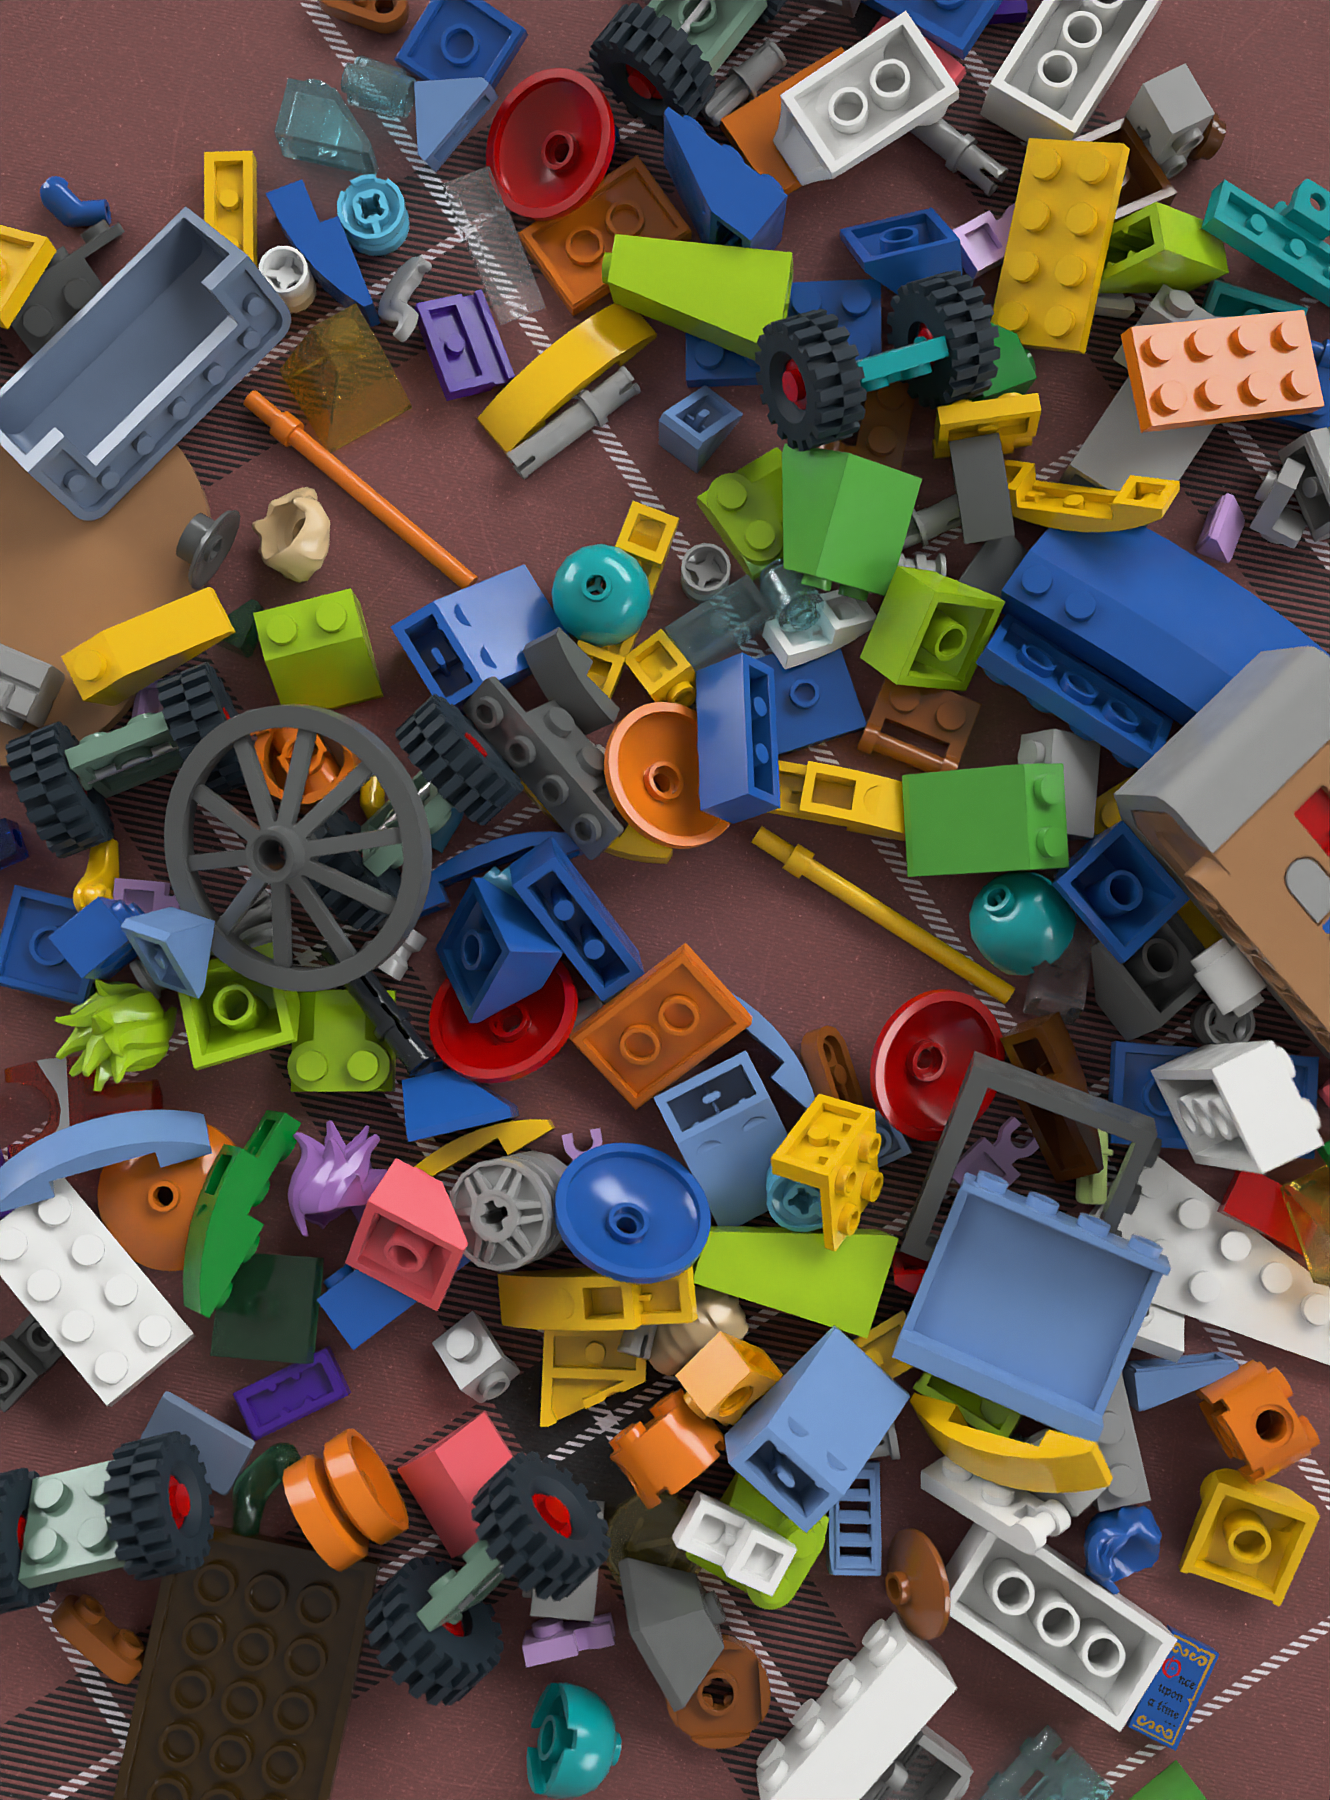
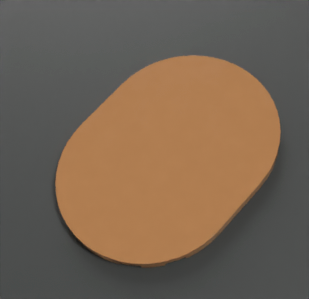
M0 445V643L51 664L65 674L62 687L56 699L52 701L53 706L44 725L40 728L58 721L62 722L63 726L66 725L70 729L71 736L75 735L79 742L90 734L98 732L107 733L134 704L137 693L116 706L85 702L82 700L61 656L105 629L204 588V586L199 589L192 588L188 581L191 564L176 555L179 539L192 518L198 513H203L211 518L205 491L195 470L177 445L108 513L92 521L81 520L72 514ZM0 722V767H10L6 760V755H8L6 744H9L8 741L40 728L25 722L22 729L18 730Z

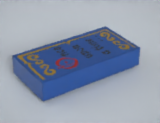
M1167 1625L1166 1628L1175 1636L1177 1641L1126 1724L1137 1732L1176 1751L1220 1654L1205 1643Z

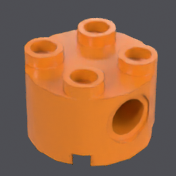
M271 728L256 734L255 750L269 793L280 802L282 801L298 728ZM318 733L299 810L302 814H307L361 762L346 747Z
M1250 1360L1239 1366V1369L1195 1391L1196 1396L1201 1400L1204 1399V1401L1198 1404L1212 1433L1229 1459L1235 1457L1244 1461L1246 1465L1237 1470L1251 1485H1256L1309 1456L1311 1449L1320 1444L1319 1437L1311 1423L1303 1415L1298 1417L1287 1400L1293 1396V1392L1286 1378L1276 1367L1267 1370L1260 1361Z
M682 1388L675 1392L674 1390L669 1392L649 1409L654 1418L645 1425L641 1421L635 1425L631 1423L609 1441V1444L614 1449V1452L610 1455L611 1460L627 1476L638 1497L648 1510L662 1503V1500L659 1498L662 1492L667 1490L671 1496L674 1495L721 1455L718 1450L726 1449L722 1431L710 1417L702 1419L690 1409L683 1398L685 1392Z

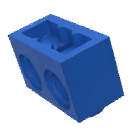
M98 896L52 933L48 939L82 979L109 980L138 957L121 929V925L126 918L145 914V912L134 902L127 905L121 899L113 900Z

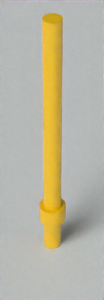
M761 826L751 843L784 863L782 869L798 879L803 875L999 1002L1006 1004L1014 993L1015 987L813 859L815 853L799 843L794 847L763 826Z

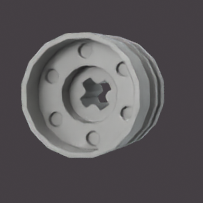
M532 1150L478 1162L462 1173L452 1188L449 1199L468 1242L463 1255L479 1267L503 1271L519 1268L534 1260H540L553 1255L566 1246L555 1222L554 1196L559 1180L567 1166L553 1155ZM504 1208L508 1212V1216L505 1218L502 1215V1209Z

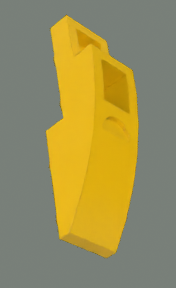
M778 760L781 808L767 813L847 827L846 831L905 841L903 788L901 781L808 761L807 765Z
M693 1265L671 1279L649 1284L621 1282L601 1275L591 1268L516 1271L497 1274L502 1326L567 1331L635 1330L641 1325L693 1323L698 1319Z

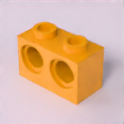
M720 1331L675 1376L687 1391L683 1395L686 1404L696 1415L702 1419L707 1417L716 1419L722 1425L728 1426L729 1424L735 1425L784 1375L762 1348Z

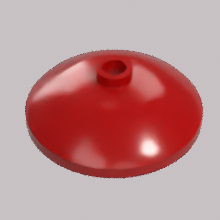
M550 68L527 77L507 95L492 121L486 146V166L491 186L499 200L507 208L530 220L549 221L572 213L593 195L608 170L615 142L613 113L603 91L582 73L568 68Z
M559 960L542 989L479 1023H469L447 976L434 997L429 1015V1033L434 1049L453 1072L472 1081L502 1083L524 1077L551 1060L568 1039L574 1027L578 1010V996L575 983L567 968ZM520 1024L515 1030L509 1032L513 1026Z
M937 989L924 992L908 1000L888 1019L873 1049L870 1064V1086L874 1102L880 1114L890 1126L904 1135L917 1140L939 1141L974 1051L1003 1062L1005 1061V1050L1000 1040L1003 1036L999 1024L986 1005L975 997L960 991ZM921 1053V1058L917 1062L918 1056ZM987 1088L974 1123L988 1109L997 1093L996 1090Z

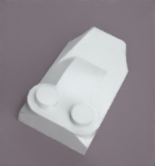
M904 11L781 94L780 120L773 142L802 186L821 180L834 179L916 126H929L938 122L945 115L948 106L959 99V88L907 11Z

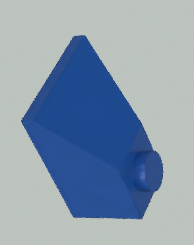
M933 208L839 229L840 239L864 272L897 295V290L901 286L936 274L957 270L961 271V276H963L960 239Z
M1123 820L1088 841L1069 859V868H1060L1052 882L1055 889L1120 964L1126 962L1190 899Z
M473 877L435 948L469 1023H479L542 989L563 954L562 949L526 904L484 878Z
M443 1061L433 1062L421 1072L415 1074V1077L402 1080L408 1142L520 1116L517 1105L480 1082L461 1077L451 1069L445 1070Z

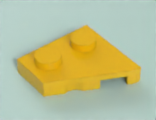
M544 1330L540 1427H549L557 1423V1420L583 1408L587 1409L603 1402L607 1397L615 1393L624 1392L646 1382V1359L617 1351L624 1330Z

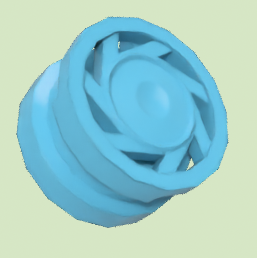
M375 174L361 175L350 180L351 185L344 192H340L337 200V215L349 244L358 252L369 256H383L397 250L406 240L410 229L409 215L405 207L404 197L398 186L388 178L387 180L376 178Z
M770 1165L766 1174V1199L771 1217L780 1226L794 1232H810L822 1228L820 1189L772 1174Z

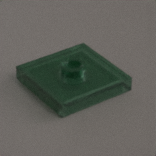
M254 1253L247 1262L241 1263L231 1280L233 1288L230 1296L221 1308L215 1310L210 1356L302 1364L313 1363L319 1303L316 1299L321 1294L324 1258Z

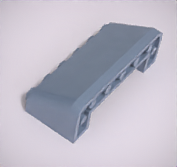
M185 206L0 389V445L77 518L85 521L99 519L108 513L285 337L291 324L290 310L246 253Z

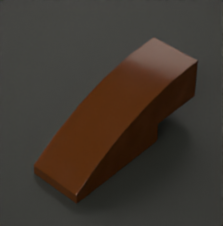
M1059 1011L1019 1023L1000 1038L1012 1065L1089 1094L1076 1050ZM1016 1098L1056 1183L1097 1174L1104 1169L1097 1128Z

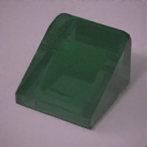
M251 599L227 615L235 633L216 645L249 659L259 641L253 613L265 610L258 601Z

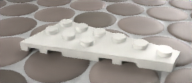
M1157 1157L1151 1169L1144 1166L1137 1184L1142 1186V1191L1136 1209L1132 1215L1123 1214L1117 1230L1122 1231V1238L1130 1240L1132 1234L1159 1244L1163 1248L1161 1254L1168 1257L1171 1270L1168 1276L1162 1275L1151 1303L1330 1365V1287L1255 1230L1217 1212L1220 1206L1219 1202L1160 1157ZM1114 1180L1113 1183L1110 1185V1187L1107 1189V1198H1108V1196H1109V1193H1110V1191H1111V1189H1112V1186H1113L1115 1180ZM1105 1204L1096 1205L1089 1215L1099 1218Z

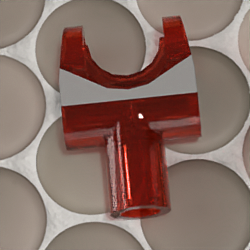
M80 1056L65 1057L61 1060L58 1058L43 1059L4 1069V1083H21V1085L32 1086L38 1089L47 1099L50 1109L48 1122L39 1134L25 1139L22 1144L7 1145L8 1159H11L38 1140L78 1123L124 1112L163 1110V1094L159 1081L157 1079L124 1081L118 1084L115 1082L105 1083L101 1092L93 1091L96 1068L88 1077H85L82 1072L75 1077L69 1074L72 1066Z

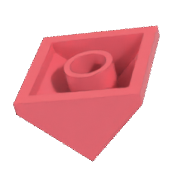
M483 1411L397 1469L451 1558L464 1554L479 1541L475 1529L480 1523L473 1521L471 1511L476 1507L472 1504L473 1498L514 1457L486 1411Z

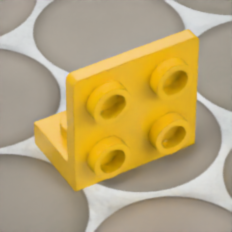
M818 1094L772 1155L771 1168L772 1174L820 1189L824 1247L836 1251L847 1235H853L856 1231L861 1213L869 1201H876L880 1195L883 1186V1173L879 1172L878 1169L881 1135L876 1133L874 1109Z

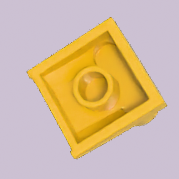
M1224 1468L1211 1472L1205 1477L1200 1487L1202 1503L1179 1563L1180 1572L1196 1574L1270 1600L1274 1605L1281 1606L1320 1519L1316 1507L1289 1488L1266 1480L1256 1485H1251L1237 1470Z

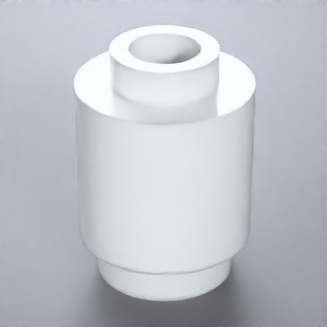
M1225 937L1190 960L1197 970L1193 974L1223 1015L1233 1010L1239 1018L1264 1001L1259 992L1267 984L1236 945L1231 947Z

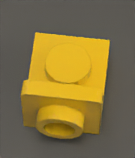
M662 628L624 656L626 658L625 664L654 702H671L689 707L695 701L696 672Z

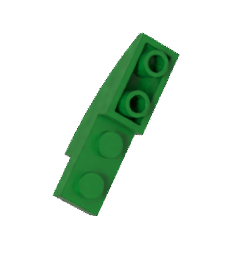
M266 1110L244 1149L223 1144L199 1194L190 1223L185 1249L183 1300L185 1307L207 1318H210L213 1311L221 1308L227 1301L233 1288L231 1280L241 1263L247 1262L258 1248L260 1242L258 1234L264 1224L248 1215L252 1207L259 1205L265 1198L270 1188V1181L268 1179L278 1162L284 1161L295 1147L297 1140L293 1135L297 1132L301 1122L284 1112Z

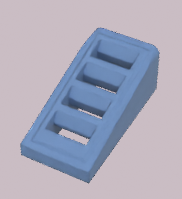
M1219 1351L1182 1355L1177 1363L1164 1358L1126 1361L1122 1373L1129 1405L1139 1412L1207 1386L1239 1369L1237 1361Z
M868 1460L855 1478L868 1479L867 1489L849 1488L839 1500L867 1502V1510H839L838 1501L827 1512L829 1523L826 1531V1567L831 1575H881L880 1462ZM840 1524H867V1533L840 1532ZM840 1547H867V1555L840 1554Z

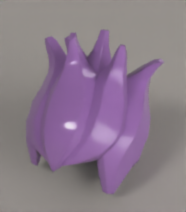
M332 1120L326 1122L327 1134L324 1137V1145L300 1132L293 1135L299 1143L301 1158L292 1174L287 1194L291 1214L303 1236H309L305 1219L313 1224H318L324 1229L328 1222L337 1218L349 1208H351L355 1218L360 1223L369 1198L387 1172V1169L372 1168L370 1161L371 1152L379 1143L380 1137L374 1134L368 1138L370 1126L366 1125L347 1145Z

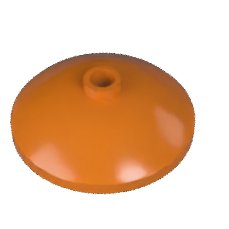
M654 702L640 706L618 722L606 745L604 774L613 803L622 817L635 831L661 846L674 849H690L704 845L717 838L731 823L700 811L697 711L671 702ZM654 781H656L659 784L661 791L657 789V787L654 784Z
M207 1123L212 1154L160 1168L156 1153L154 1152L103 1167L97 1195L100 1218L103 1225L133 1261L162 1271H181L184 1269L185 1249L190 1223L209 1170L223 1144L236 1146L227 1135L216 1127ZM163 1186L169 1187L173 1192V1200L168 1206L162 1204L158 1198L159 1190Z

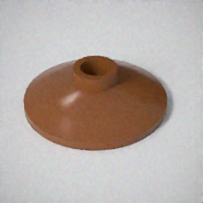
M914 1528L900 1530L892 1538L888 1550L887 1576L885 1579L886 1592L890 1601L895 1605L904 1625L913 1635L923 1640L934 1639L944 1632L950 1616V1589L946 1570L936 1547L923 1532Z

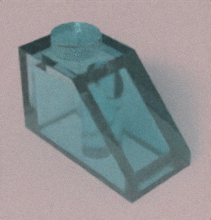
M288 78L274 131L284 157L366 175L375 174L377 177L379 167L372 144L337 89L317 79L301 81Z

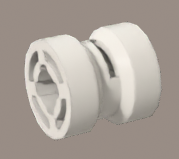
M277 246L268 250L262 256L259 263L260 272L288 306L290 313H298L307 309L313 303L316 296V284L304 256L297 249L290 246Z

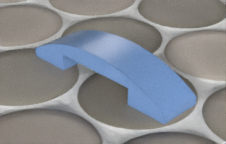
M733 994L753 1017L752 1024L744 1031L781 1062L768 1078L804 1110H807L814 1101L815 1096L797 1056L773 1025L744 1000Z
M180 1110L131 1111L91 1119L44 1137L17 1153L0 1167V1212L54 1198L53 1180L154 1152L156 1153L160 1168L212 1154L205 1116L201 1113Z

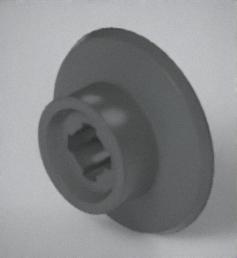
M228 510L219 516L216 521L203 513H198L184 529L176 548V555L191 564L188 581L193 589L203 587L214 576L230 551L239 529V511Z

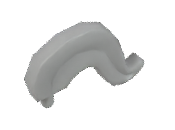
M422 256L411 257L398 268L386 286L379 302L378 316L390 327L396 328L393 336L400 342H405L409 338L418 321V313L408 304V300L414 290L420 285L425 272L430 271L432 268V264Z

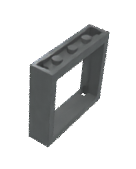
M974 1051L904 1228L900 1251L924 1261H930L939 1239V1235L930 1231L987 1088L1131 1141L1099 1219L1111 1226L1110 1233L1122 1237V1231L1117 1230L1123 1214L1132 1215L1136 1209L1142 1191V1186L1137 1184L1144 1166L1150 1169L1153 1167L1161 1149L1162 1139L1156 1138L1157 1130L1154 1118Z

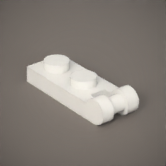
M947 1456L941 1457L921 1470V1489L1027 1555H1031L1046 1544V1537L1048 1535L1057 1537L1070 1527L1071 1518L1069 1512L1061 1502L1055 1499H1049L1044 1502L1026 1490L999 1485L980 1478L958 1466Z

